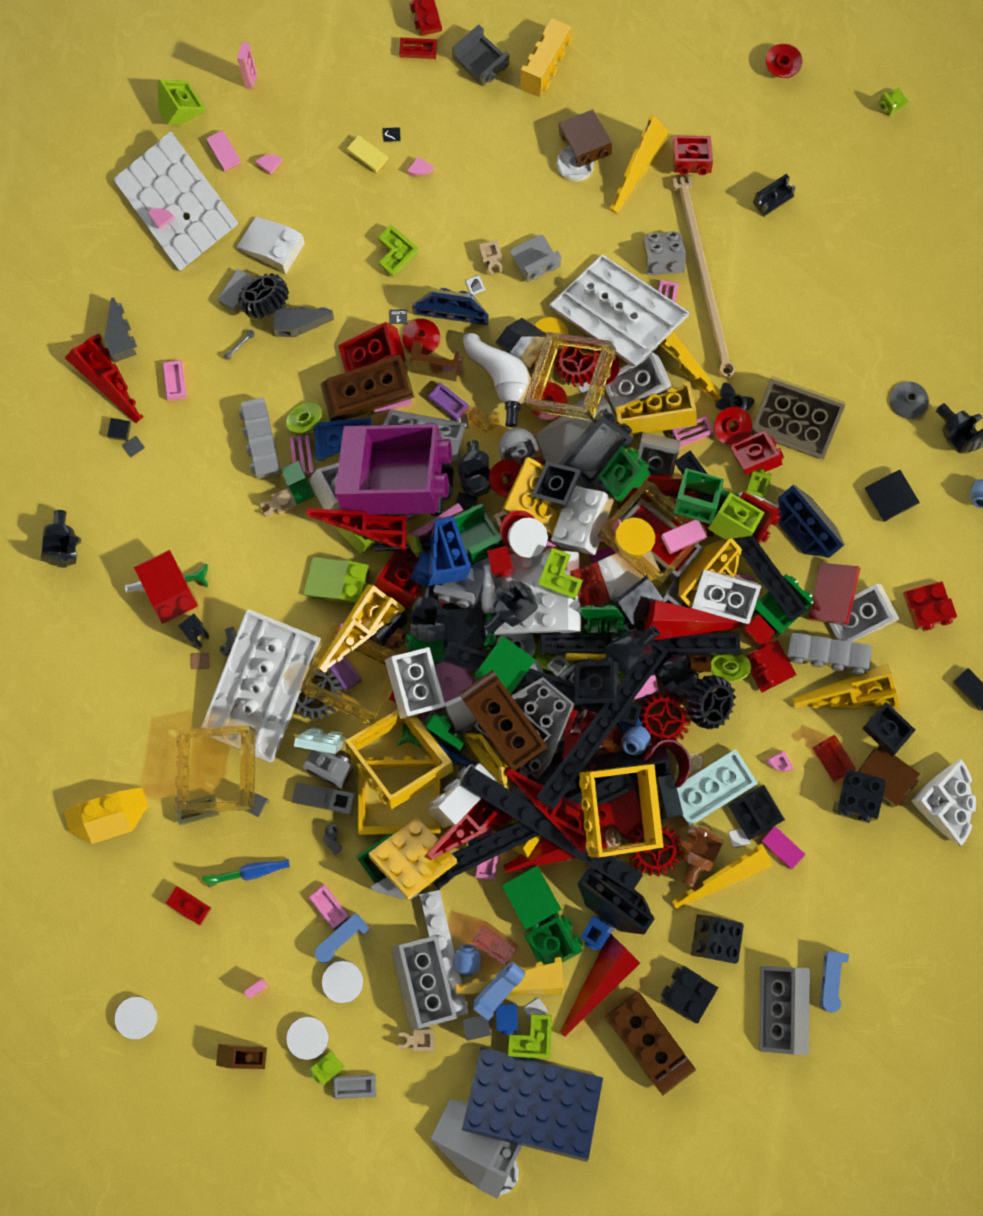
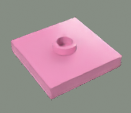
M444 661L435 665L444 703L459 697V693L472 684L464 668Z

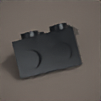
M847 770L839 801L834 802L833 811H837L839 816L850 818V815L858 817V821L864 823L877 820L886 786L885 779Z
M697 914L691 956L737 964L742 942L743 923Z

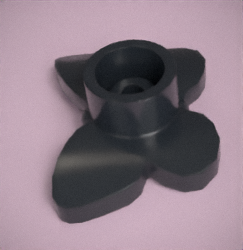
M725 382L720 388V396L722 398L716 401L715 406L720 411L728 407H740L747 411L754 404L755 400L752 397L736 394L733 387Z

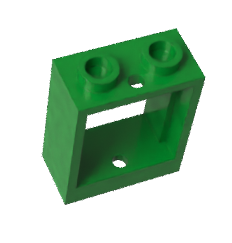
M685 468L673 513L712 524L724 479ZM685 487L714 495L712 503L683 495Z

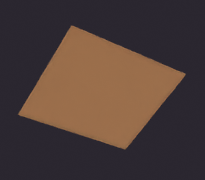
M209 653L191 654V669L209 668Z

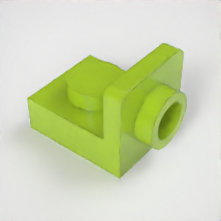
M899 88L889 94L884 92L879 100L881 109L889 116L906 107L909 103Z
M762 468L751 472L746 492L765 498L772 478L771 473L768 471L764 472Z
M330 1051L310 1068L312 1071L310 1075L317 1084L321 1082L324 1085L340 1072L344 1066L336 1055Z

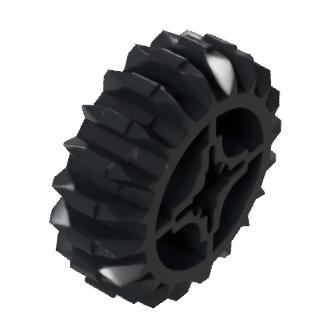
M264 274L263 276L259 275L256 279H252L250 283H246L247 286L243 287L242 292L239 293L238 301L241 310L249 318L253 317L255 320L259 317L263 319L264 316L269 317L270 314H275V311L281 310V306L285 305V301L289 298V291L286 282L278 274Z
M710 675L704 676L703 679H697V684L692 685L693 690L688 692L690 697L685 699L689 702L685 707L689 711L687 715L691 718L690 721L700 728L708 730L718 729L719 725H725V720H730L729 714L734 713L732 707L736 705L733 702L736 698L733 694L735 689L731 687L729 681L720 676Z

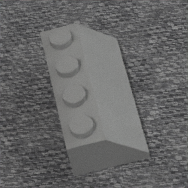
M389 410L383 425L437 424L442 440H451L452 461H457L465 423Z
M437 935L391 947L410 1030L421 1029L456 1019L457 1016Z
M761 966L759 1051L809 1055L810 968Z

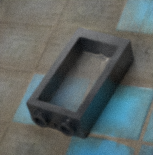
M601 410L559 462L560 465L582 471L577 484L583 488L593 489L600 481L599 474L621 446L627 448L634 439L631 427L625 423L620 424L616 421L617 418L610 412L605 413Z

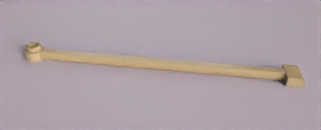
M686 175L687 182H685L684 176H679L680 184L677 183V179L674 177L672 178L674 192L680 191L721 363L719 374L722 378H731L734 375L735 366L729 360L689 189L693 188L691 175ZM723 370H729L730 373L725 374Z

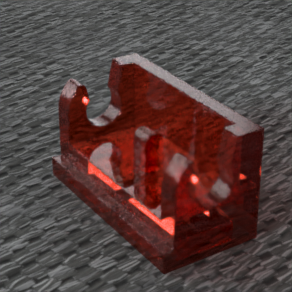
M598 562L570 571L571 576L583 580L577 594L581 607L586 605L596 606L610 600Z
M591 711L586 712V716L579 725L582 733L585 732L596 717ZM613 727L601 746L614 754L621 744V738L624 733Z
M835 734L812 747L833 783L843 778L847 770H857Z
M487 921L484 922L471 941L504 966L519 946Z

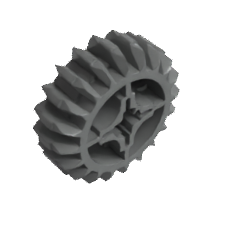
M311 666L303 685L307 689L305 700L301 703L299 694L295 708L298 707L296 709L297 714L304 711L302 717L306 718L310 713L311 720H314L315 714H317L318 719L322 720V713L329 717V709L332 712H336L333 705L340 706L341 703L336 698H343L342 694L337 693L343 690L342 686H336L340 680L338 678L333 680L335 673L332 672L328 675V669L326 672L321 673V670L318 668L314 672ZM313 678L324 679L322 682L320 681L318 684L315 685L307 682L308 680ZM328 684L331 685L332 689L329 701L324 697V691ZM310 688H311L312 690L315 689L316 691H317V689H319L318 692H319V694H320V696H321L322 699H320L319 697H316L315 695H314V697H312L313 694H312V691L310 690ZM314 702H320L324 705L316 709L307 707Z

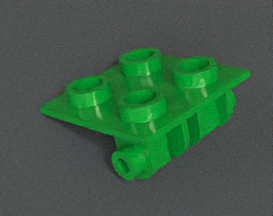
M593 605L578 607L579 612L588 622V624L584 625V630L589 634H599V632L603 634L604 628L606 634H619L620 631L625 630L624 624L628 623L618 608L612 605H606L604 608Z

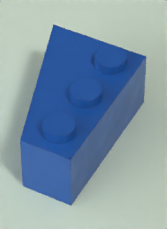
M455 518L435 519L430 536L428 586L466 580L471 566Z

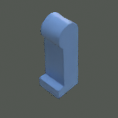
M355 913L316 948V959L322 963L331 961L334 953L359 930L362 934H365L370 930V927L358 913Z
M824 951L820 1006L824 1011L832 1013L838 1011L841 1007V1000L838 997L842 962H848L849 954Z
M510 962L474 999V1010L489 1021L496 1008L514 987L522 981L525 971L514 962Z

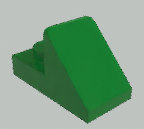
M299 461L281 468L286 484L290 488L297 505L315 497Z

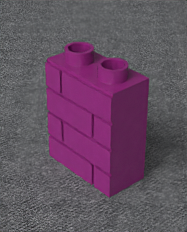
M437 424L344 426L335 496L341 509L367 511V515L437 512L438 499L448 497L449 493L447 473H441L442 464L451 463L452 461L451 440H442Z

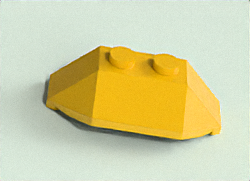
M723 538L704 547L681 574L678 596L689 608L692 607L703 569L731 576L736 575L739 555H741L742 549L733 538Z
M462 734L463 743L476 763H480L498 783L513 791L514 782L506 775V772L511 767L491 739L482 734Z
M143 787L118 791L77 804L64 811L69 832L90 844H96L132 832L143 813L147 810L148 804Z

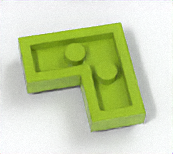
M392 225L378 237V241L390 250L379 262V266L392 277L419 252V248Z
M552 548L537 586L575 600L583 580L564 573L571 554Z
M531 1014L530 1035H509L508 1056L550 1059L552 1015Z

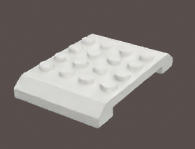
M563 551L571 554L564 573L580 579L579 553ZM542 552L530 558L511 554L515 573L511 574V577L507 579H499L493 575L495 588L500 587L505 593L510 590L508 582L511 580L527 584L535 595L538 604L537 610L525 621L515 627L504 623L495 631V635L581 632V613L578 610V607H580V589L576 599L573 600L537 586L550 552ZM489 557L475 564L470 563L471 567L484 570V566L490 565ZM482 592L476 609H482ZM461 607V609H474V608H470V607H468V608H463V607Z

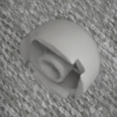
M512 428L499 440L498 447L501 460L509 459L523 464L525 458L529 457L532 459L533 453L535 451L538 452L536 439L528 430L523 428Z

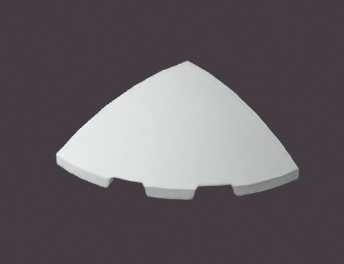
M962 759L957 760L939 773L911 799L917 809L940 832L958 846H962L972 829L970 824L971 814L976 811V796L972 795L970 787L972 778Z

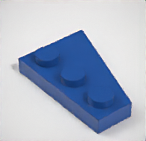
M372 418L318 422L314 427L317 462L340 453L344 426H372Z

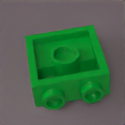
M621 446L598 476L613 497L620 502L624 500L633 487L639 489L651 474L647 470L649 465L644 460L639 459V452L631 447L628 449Z
M431 713L425 722L428 732L461 754L465 749V744L463 743V738L457 733L453 732L451 735L453 731L451 720L443 714L438 716Z
M563 914L524 935L538 963L542 962L543 965L555 963V958L561 957L563 963L583 951L581 948L583 947L581 938L573 934L571 930L573 924Z

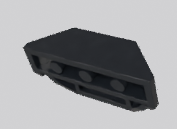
M588 868L577 883L586 907L619 932L644 935L655 920L643 895L635 889L633 892L629 891L598 870Z

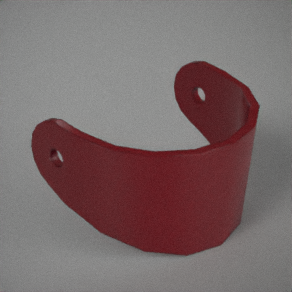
M666 739L649 745L642 756L644 761L653 754L660 744H664L665 747L666 744H669L667 748L674 754L679 768L676 787H681L686 782L691 771V758L688 751L675 740Z

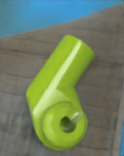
M408 535L406 537V544L411 547V550L418 558L421 551H424L420 538L417 535Z

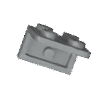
M671 231L668 233H650L643 236L647 253V275L685 272L686 251L681 233Z
M538 235L511 249V256L527 283L561 266L560 253L552 251L543 235Z
M471 567L466 580L444 583L442 586L435 584L433 592L438 600L443 603L450 602L463 608L470 607L476 609L483 589L484 570Z

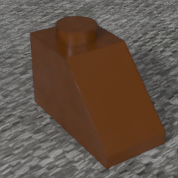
M218 1044L216 1066L230 1069H265L267 1047Z

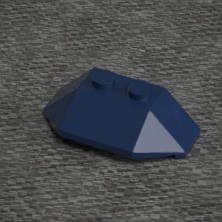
M447 288L434 289L413 303L412 306L413 315L487 326L489 323L488 313L474 295L467 291L454 292Z
M792 485L778 497V509L780 510L778 515L781 516L778 524L803 554L830 558L845 545L835 524L813 498L804 491Z

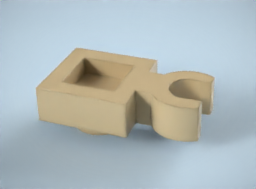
M498 241L479 244L483 264L489 263V275H493L492 269L494 267L498 268L499 272L502 273V264L498 262L502 260Z
M289 488L271 495L273 501H263L260 503L261 508L270 507L269 511L264 513L265 517L272 516L276 510H278L280 515L297 507Z
M435 1029L413 1030V1036L406 1032L399 1033L400 1037H406L407 1042L406 1044H399L398 1048L405 1049L409 1045H413V1051H434Z

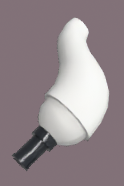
M473 333L465 334L463 336V343L466 353L491 375L497 395L505 404V426L509 428L517 427L520 405L528 399L529 394L532 392V380L527 367L514 355L481 342L478 335Z

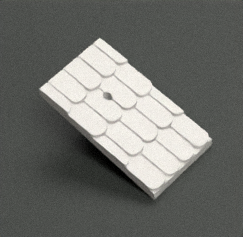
M169 132L114 178L118 187L179 271L183 270L239 224L172 132ZM162 208L172 213L175 218L160 229L148 213L150 210ZM186 213L190 214L189 220L185 219Z
M603 254L549 304V308L569 323L571 322L585 334L590 335L609 351L614 352L634 367L639 365L690 315L689 311Z
M250 609L247 610L199 733L270 763L273 762L290 722L308 671L311 668L321 638Z

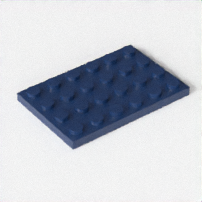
M481 1047L462 1131L588 1162L603 1077L523 1057L508 1056L507 1053Z

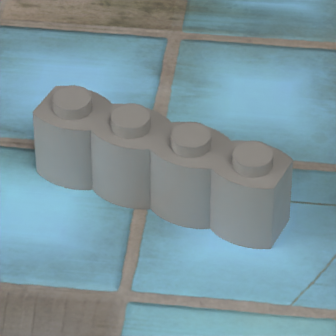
M259 398L241 402L242 408L239 409L241 420H245L246 426L242 427L244 437L249 438V445H246L248 455L253 457V463H250L252 474H256L258 479L281 474L265 399Z
M791 633L787 658L794 664L809 662L811 666L823 668V665L831 666V669L835 671H843L844 668L850 669L854 674H863L869 670L872 646Z

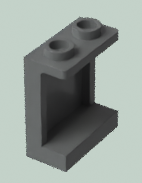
M479 24L452 47V58L482 86L487 82H492L496 74L504 71L509 65L510 54L507 51L503 54L484 36V29Z

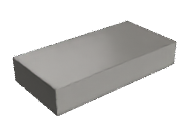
M237 269L217 299L218 302L235 311L239 305V293L242 292L243 287L247 286L246 283H250L254 278Z
M376 1074L333 1077L334 1099L376 1097Z

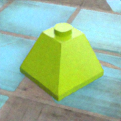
M159 80L158 110L167 125H182L205 112V107L188 81Z
M730 492L708 529L724 539L752 536L765 512Z

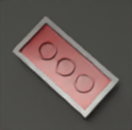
M642 498L621 521L623 522L629 518H639L649 523L655 534V544L651 549L659 570L675 582L703 549L698 543H694L670 554L661 535L678 527Z

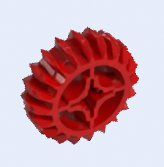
M577 336L575 341L570 338L569 344L563 342L564 348H558L560 354L555 355L557 361L554 362L557 374L560 375V379L565 381L566 384L570 385L572 383L574 387L580 384V386L584 387L585 382L591 385L592 379L597 381V375H603L601 369L606 368L604 363L606 362L605 351L595 339H588V337L584 336L581 340ZM583 351H589L593 354L584 353ZM571 368L572 370H577L578 372H571L567 369Z
M658 693L657 700L651 695L649 697L651 703L645 699L643 703L646 707L642 706L641 712L643 713H640L639 719H642L641 724L652 737L650 744H654L656 740L659 742L666 739L678 742L676 737L683 740L684 736L681 732L687 734L689 731L684 726L691 725L690 721L685 720L690 718L687 714H684L687 710L686 706L683 708L680 706L684 701L675 702L677 696L669 699V693H666L664 698H662L661 693ZM663 704L660 713L648 714L652 707ZM669 706L676 710L679 719L669 713ZM663 714L666 716V719L668 718L664 726L659 721ZM648 720L658 726V734L650 728ZM679 725L675 733L665 735L667 726Z
M668 824L662 829V835L668 839L670 844H663L664 848L657 851L656 854H653L650 850L631 852L634 853V856L629 858L630 862L635 859L637 860L634 868H638L641 865L640 872L642 874L648 869V876H652L654 870L656 877H659L660 870L666 875L668 874L666 867L670 870L675 869L672 862L679 864L680 861L675 856H681L682 853L676 851V849H679V844L676 845L675 841L680 840V836L673 838L672 835L676 830L673 829L669 833L667 831L669 829ZM637 827L635 831L638 836L631 834L630 837L635 841H628L627 844L639 843L644 835V830L642 831ZM671 850L669 859L663 865H660L661 853ZM640 853L649 854L654 866L643 861Z

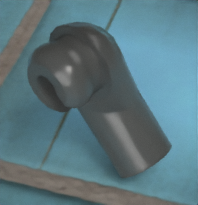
M235 627L225 629L228 640L220 647L222 655L229 656L237 636Z
M330 824L325 828L323 841L336 856L343 848L336 841L338 834L337 825Z

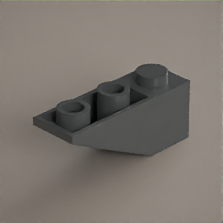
M113 297L110 301L104 339L114 362H118L137 355L134 349L137 347L134 337L129 335L128 331L131 328L128 320L123 319L122 314L125 312L121 302L117 303Z
M282 306L281 310L275 311L273 330L275 336L297 337L334 320L333 311L325 307L310 309L308 307L292 309L288 306Z
M296 783L291 803L351 815L355 794Z

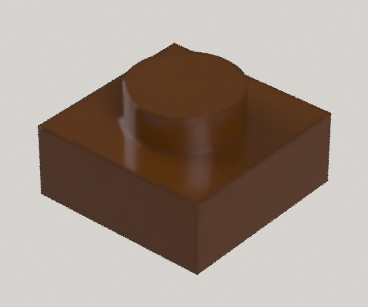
M398 627L386 641V645L392 651L395 648L399 649L405 642V632Z
M689 655L691 671L699 673L711 672L710 655Z

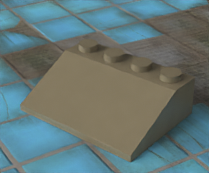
M771 376L751 434L755 435L766 430L769 437H774L776 443L824 459L845 408V402Z

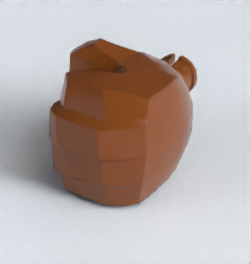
M705 826L690 827L687 832V840L680 841L678 846L682 853V860L688 862L689 865L682 883L694 887L700 870L711 871L723 844V840Z

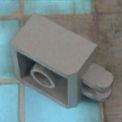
M311 750L303 766L308 773L343 790L354 769L348 758L340 754L336 757L333 753Z

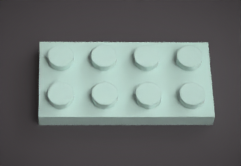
M311 727V729L295 738L294 747L336 754L346 745L345 740H347V736H342L343 733L339 731L324 733L321 728Z
M736 749L688 778L681 787L677 788L683 811L682 817L689 827L758 784Z

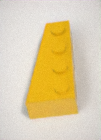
M554 19L550 20L541 36L542 42L538 41L536 43L533 54H530L527 58V65H523L521 68V90L541 97L543 91L546 92L550 85L549 79L551 76H555L558 68L557 63L563 60L565 48L570 46L572 42L571 26Z
M690 381L683 383V386L677 389L675 387L669 388L663 394L657 395L655 393L649 395V398L641 401L638 399L616 407L617 421L620 424L625 423L631 427L633 435H639L643 432L652 433L697 426L696 407Z

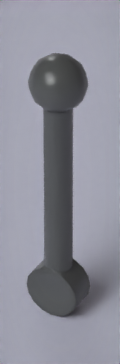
M248 330L247 335L229 353L226 352L224 354V358L226 360L231 359V355L249 338L254 337V331Z

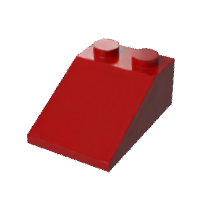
M387 322L338 345L345 372L401 355L405 363L407 362L398 329Z
M170 549L134 567L162 624L198 607V601Z
M412 550L395 551L374 584L386 596L392 597L401 604L405 611L422 587V585L410 580L417 559Z

